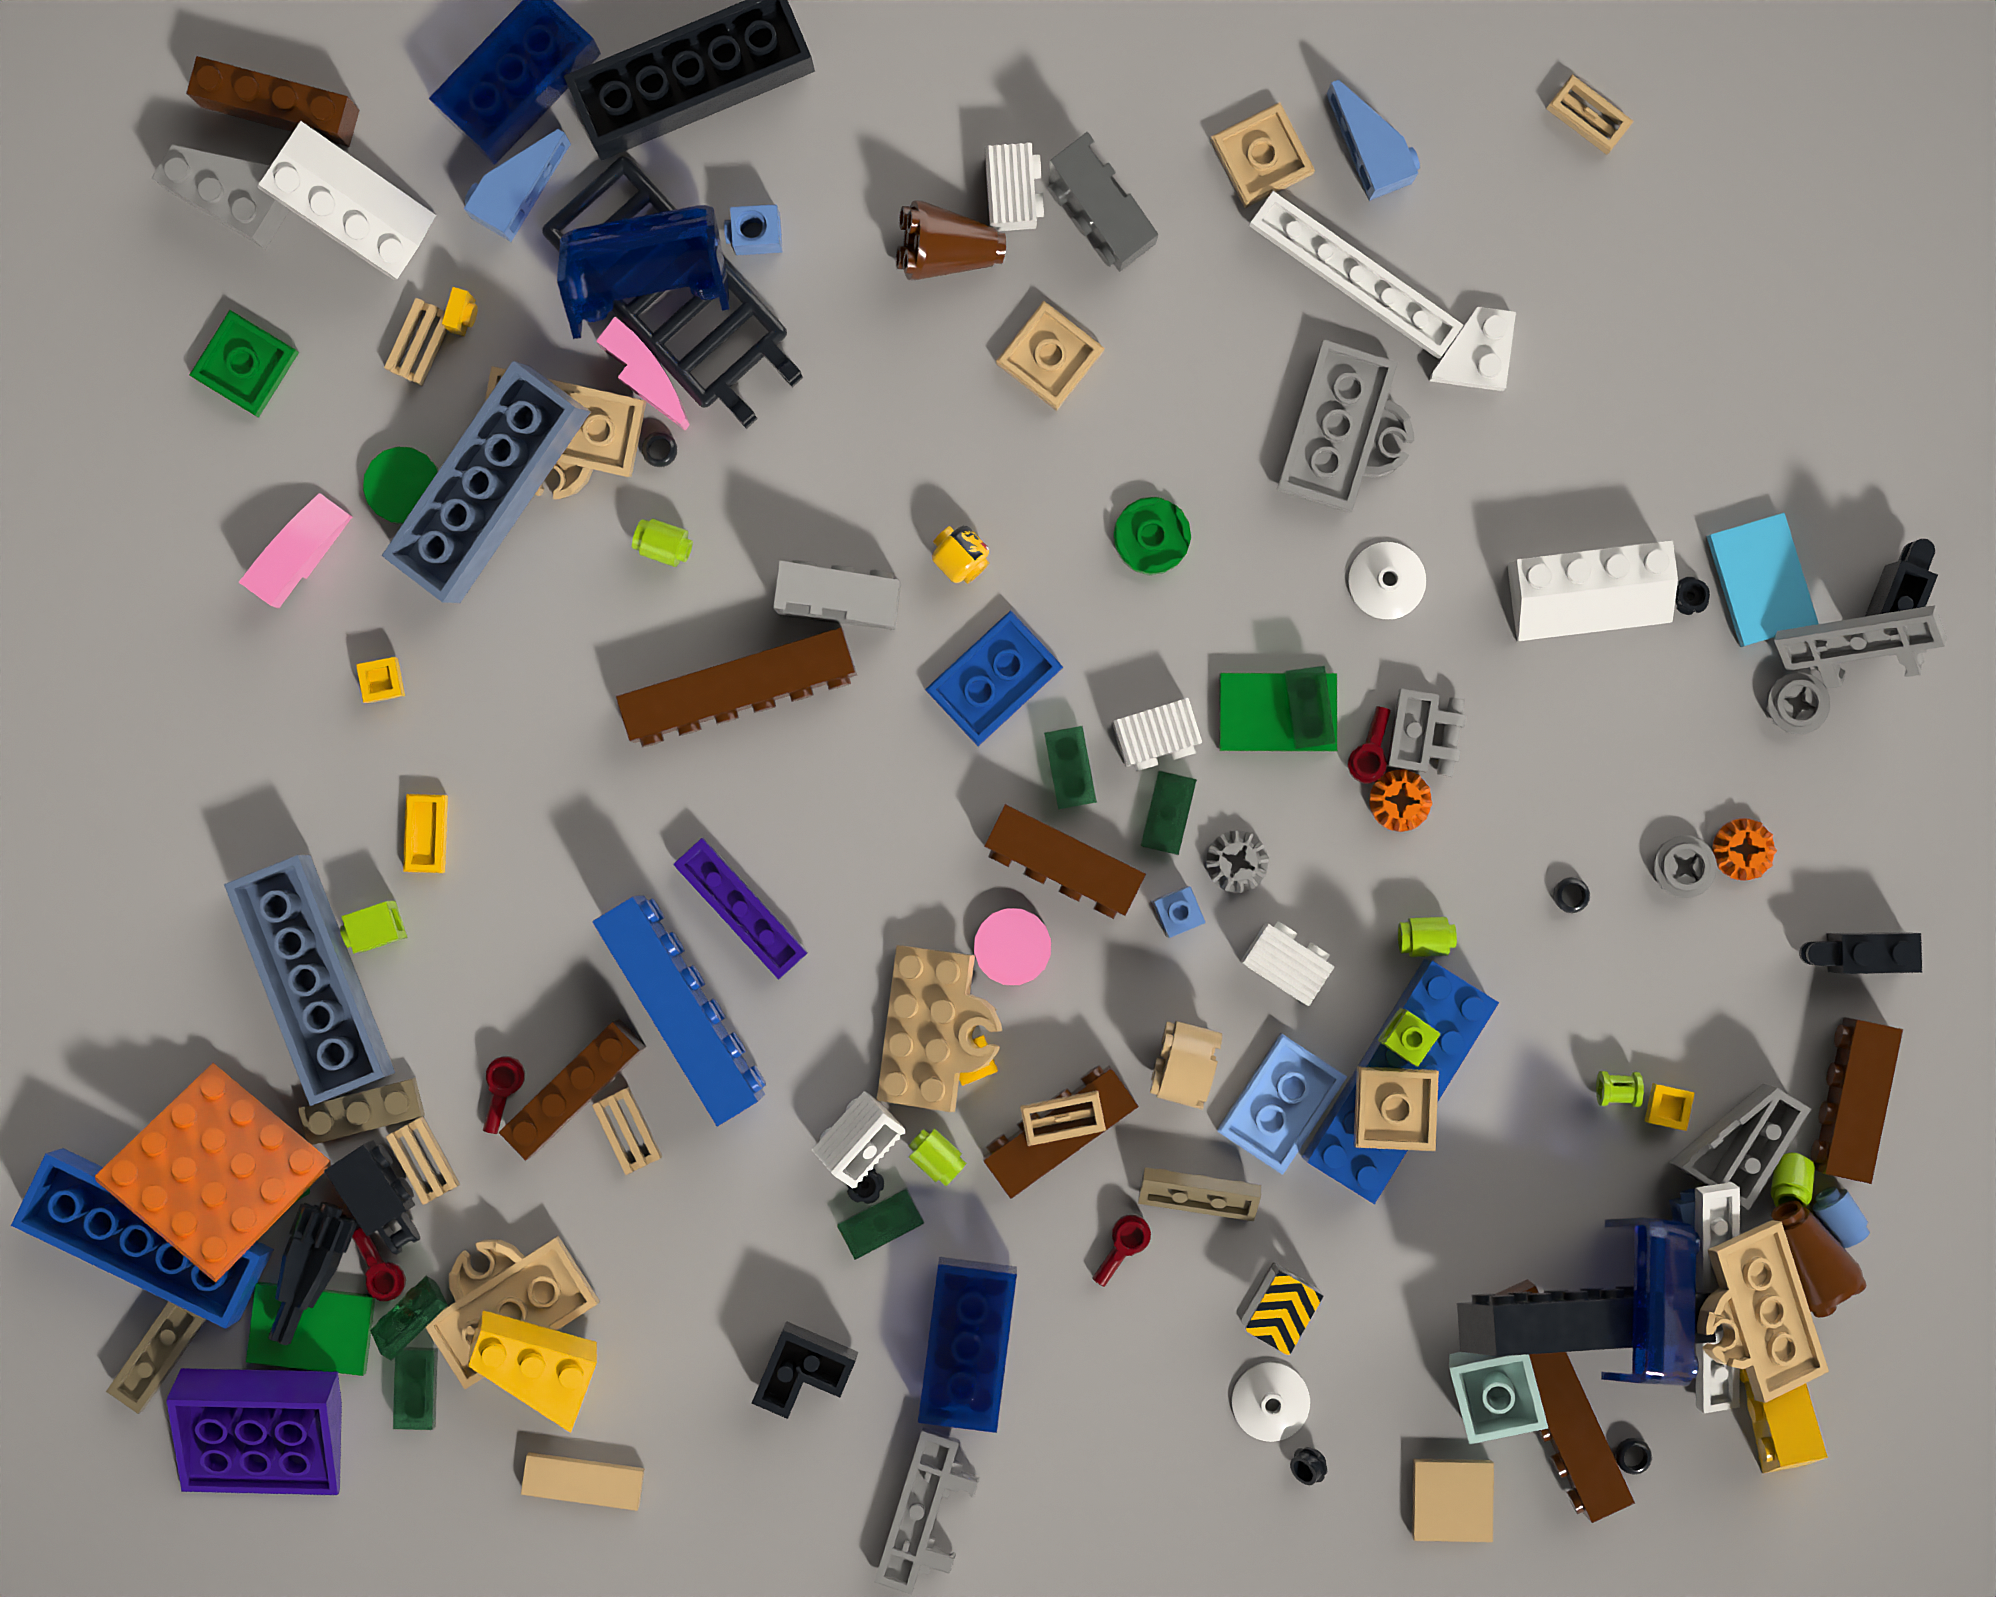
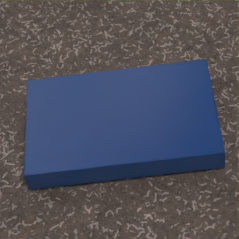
M1010 610L933 681L925 691L979 747L1062 670L1063 666Z

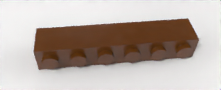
M841 627L616 696L629 741L633 743L640 742L642 747H648L663 742V734L678 730L679 736L702 730L700 723L715 719L717 725L739 718L738 712L745 709L753 708L754 713H759L775 708V700L790 696L791 702L811 697L814 695L812 689L827 685L829 690L845 687L851 684L850 677L857 676V672L844 630Z
M1527 1279L1496 1293V1295H1508L1509 1292L1539 1293L1536 1285ZM1567 1353L1529 1354L1548 1424V1429L1538 1430L1542 1440L1544 1442L1550 1440L1556 1454L1550 1456L1559 1477L1563 1478L1566 1476L1572 1490L1566 1493L1577 1515L1583 1512L1591 1523H1594L1635 1504Z

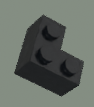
M786 1321L751 1404L788 1419L803 1382L840 1398L856 1362L858 1351Z

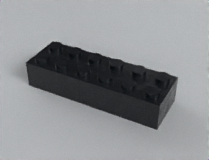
M744 0L566 74L564 78L593 147L602 161L815 72L812 56L788 0Z
M1651 1284V1287L1580 1288V1291L1545 1290L1544 1293L1471 1295L1472 1302L1457 1303L1460 1352L1489 1356H1511L1716 1342V1332L1710 1335L1697 1333L1700 1308L1711 1293L1696 1292V1285Z

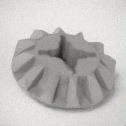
M1803 672L1787 674L1777 679L1772 689L1767 693L1768 706L1766 710L1770 713L1773 724L1783 729L1786 733H1810L1818 729L1828 717L1830 711L1828 690L1817 677ZM1799 692H1801V701L1806 706L1812 708V710H1798L1793 715V706L1788 704V701L1784 700V698L1797 697Z
M1245 831L1226 832L1216 838L1209 847L1206 856L1207 871L1213 882L1223 890L1234 893L1249 891L1257 887L1267 874L1269 862L1264 844L1251 833ZM1243 846H1245L1244 860L1253 869L1239 868L1231 878L1229 876L1232 872L1230 870L1232 864L1222 854L1237 855L1239 850L1241 851Z
M1674 837L1661 844V848L1653 858V875L1661 885V889L1675 897L1692 898L1704 893L1711 886L1716 876L1717 863L1713 851L1704 841L1696 837ZM1695 855L1691 860L1692 863L1689 865L1692 871L1691 874L1695 879L1687 874H1680L1673 878L1676 874L1675 871L1679 867L1674 857L1687 860Z

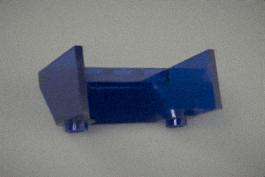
M697 205L577 228L565 233L560 239L557 284L573 339L581 338L582 320L587 322L603 320L607 317L608 312L613 309L615 300L688 286L692 295L698 296L702 300H712L719 297L722 311L730 309L729 283L714 208L711 206Z
M1647 1217L1606 1219L1605 1228L1635 1230L1632 1374L1601 1371V1380L1688 1386L1692 1378H1696L1699 1369L1698 1358L1695 1355L1696 1255H1698L1700 1250V1236L1695 1232L1693 1226L1686 1222Z

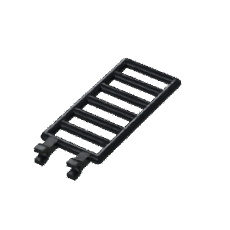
M619 157L543 226L542 234L619 319L638 336L654 357L699 406L707 408L719 398L747 429L758 418L749 406L731 389L732 385L763 357L769 361L792 388L803 378L798 367L777 347L787 336L785 326L629 157ZM625 175L639 191L575 248L561 231L617 180ZM650 203L664 220L601 276L587 259ZM676 231L690 248L627 304L613 287ZM702 259L716 276L657 330L652 332L639 315ZM728 287L742 304L679 361L664 344ZM754 316L768 333L705 389L690 372L750 317Z

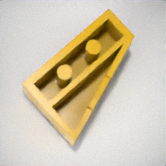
M483 1310L470 1344L468 1366L571 1433L597 1364V1342Z
M1740 1369V1380L1745 1385L1747 1407L1752 1420L1762 1474L1805 1466L1828 1458L1807 1384L1805 1383L1764 1403L1755 1400L1746 1369Z

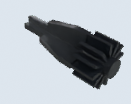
M321 1202L319 1206L315 1204L312 1206L308 1203L300 1204L289 1232L292 1236L288 1240L281 1262L275 1299L282 1301L268 1339L283 1345L291 1344L303 1311L308 1307H314L336 1272L343 1253L347 1252L358 1224L355 1222V1219L345 1217L346 1215L342 1214L343 1208L327 1202Z

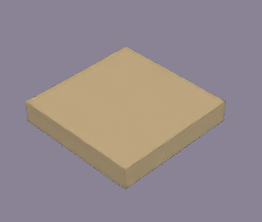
M1280 102L1211 136L1210 139L1244 208L1269 197L1273 191L1277 193L1313 175L1315 172Z
M1043 301L996 360V364L1057 411L1101 356L1105 348Z
M1357 1066L1354 1147L1436 1151L1439 1071Z
M1413 1458V1540L1493 1542V1461Z

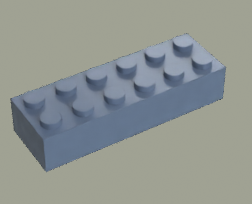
M512 361L382 554V557L442 603H461L591 412L532 367Z
M296 855L224 884L309 1105L321 1103L394 1074L395 1070L347 947L342 939L340 929L311 855Z

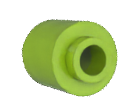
M653 518L650 521L641 519L634 532L632 548L638 550L641 556L677 567L680 561L686 562L688 560L693 541L688 539V530Z
M1447 917L1408 918L1407 922H1399L1398 946L1401 954L1409 953L1410 957L1448 956L1450 948H1456L1455 924H1449Z
M935 1128L930 1133L922 1129L908 1145L912 1150L908 1158L935 1183L940 1181L943 1185L947 1186L967 1164L960 1157L962 1153Z
M1795 1152L1784 1154L1775 1167L1772 1176L1771 1197L1776 1207L1788 1201H1798L1802 1207H1807L1811 1202L1815 1166L1804 1155Z

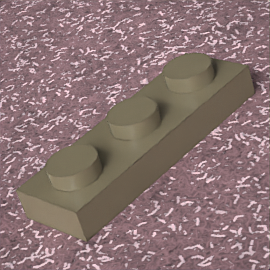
M416 1077L326 1100L312 1106L307 1105L298 1108L306 1141L311 1145L425 1116Z
M1145 1167L1139 1189L1138 1204L1254 1221L1261 1199V1185Z
M168 1301L106 1392L137 1414L142 1412L207 1319Z

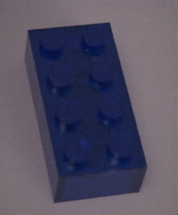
M522 0L428 99L452 126L495 165L569 88L564 75L592 64L601 55V52L594 38L553 0Z
M939 1257L918 1423L997 1433L1017 1279V1266Z

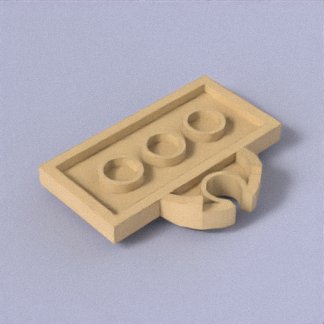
M491 366L485 401L507 369ZM548 379L591 412L553 467L559 473L561 479L559 486L553 491V499H564L578 493L588 483L593 469L632 477L647 401ZM541 484L535 495H542L544 491L543 484Z
M904 945L896 946L877 1101L955 1112L960 1073L976 1072L989 1066L991 1060L997 1055L1000 1046L988 1044L980 1048L974 1043L972 1038L974 1029L979 1025L984 1026L989 1032L1002 1031L1001 1022L996 1014L997 1009L985 999L970 995L975 955Z
M1768 1221L1708 1249L1719 1288L1707 1297L1700 1308L1697 1333L1704 1335L1714 1334L1716 1328L1721 1324L1723 1327V1337L1718 1344H1705L1702 1347L1705 1353L1717 1363L1740 1369L1745 1368L1755 1400L1764 1403L1828 1373L1829 1369L1782 1222Z
M559 1236L527 1256H524L514 1245L503 1240L485 1239L475 1243L477 1251L486 1254L490 1260L489 1270L483 1273L477 1272L472 1268L470 1263L471 1255L466 1250L457 1257L449 1273V1289L455 1302L423 1322V1325L464 1390L484 1378V1376L468 1366L470 1344L483 1310L557 1331L600 1302Z

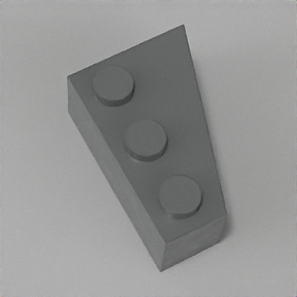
M1087 131L1050 160L1048 179L1050 186L1047 188L1053 199L1060 206L1066 204L1072 211L1074 216L1071 219L1080 233L1084 236L1090 234L1099 245L1095 249L1102 261L1109 267L1114 264L1118 271L1121 272L1153 247L1157 242L1159 234L1131 193L1126 194L1112 177L1116 172L1111 164L1108 162L1103 165L1090 149V145L1095 141Z

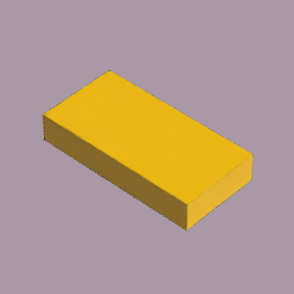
M406 794L403 872L445 873L448 795Z

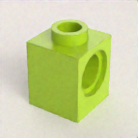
M385 901L341 916L344 925L340 926L341 936L346 947L352 948L353 954L366 952L408 938L396 901Z
M1399 1008L1378 1038V1041L1409 1063L1418 1067L1441 1033L1408 1010Z

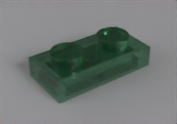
M1325 666L1285 671L1284 676L1294 748L1301 749L1335 744Z
M1083 726L1045 732L1044 737L1058 810L1097 803Z
M1158 771L1140 843L1141 847L1179 855L1197 779Z
M905 1187L839 1222L837 1227L854 1260L923 1225L925 1221L908 1188Z
M426 1275L386 1315L382 1316L370 1330L382 1356L392 1361L448 1306L436 1281Z
M398 1347L395 1350L393 1429L433 1430L436 1427L438 1348Z

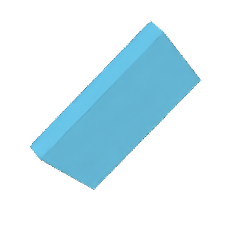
M1785 513L1706 536L1740 647L1774 638L1777 631L1819 624Z

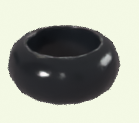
M665 432L649 434L642 444L644 460L654 467L670 465L677 456L675 439ZM656 440H665L670 445L669 454L661 460L654 459L649 454V448Z
M1569 877L1557 884L1554 889V900L1556 905L1564 912L1577 913L1588 905L1590 891L1584 881ZM1569 884L1578 886L1582 893L1580 903L1573 907L1565 904L1562 899V891Z
M1627 1438L1616 1449V1462L1625 1473L1632 1475L1641 1474L1651 1465L1652 1452L1648 1444L1643 1440ZM1634 1446L1641 1447L1643 1450L1642 1461L1636 1466L1626 1465L1624 1455L1627 1449Z

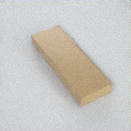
M529 1452L526 1455L521 1495L638 1511L645 1468Z

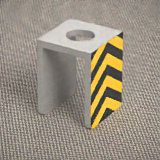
M1273 1262L1241 1317V1322L1246 1325L1245 1329L1248 1333L1282 1353L1290 1355L1324 1295L1316 1286Z

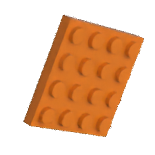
M212 1063L95 1175V1179L208 1277L217 1282L324 1173V1170L331 1166V1161L217 1065Z

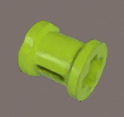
M1599 1071L1596 1080V1097L1599 1106H1607L1610 1102L1631 1103L1632 1107H1641L1644 1083L1640 1072H1633L1631 1076L1609 1075L1607 1071Z

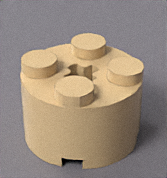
M1175 1021V1023L1166 1022L1160 1057L1164 1059L1157 1057L1151 1076L1150 1093L1156 1094L1157 1098L1202 1110L1214 1079L1218 1063L1214 1053L1216 1048L1221 1049L1222 1033Z

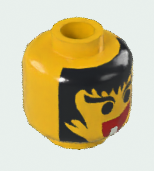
M948 526L933 540L937 548L932 554V560L953 583H960L964 580L969 584L990 564L986 559L989 555L988 546L968 526H961L955 531Z

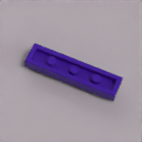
M701 838L673 864L778 980L808 954L806 949L704 838Z

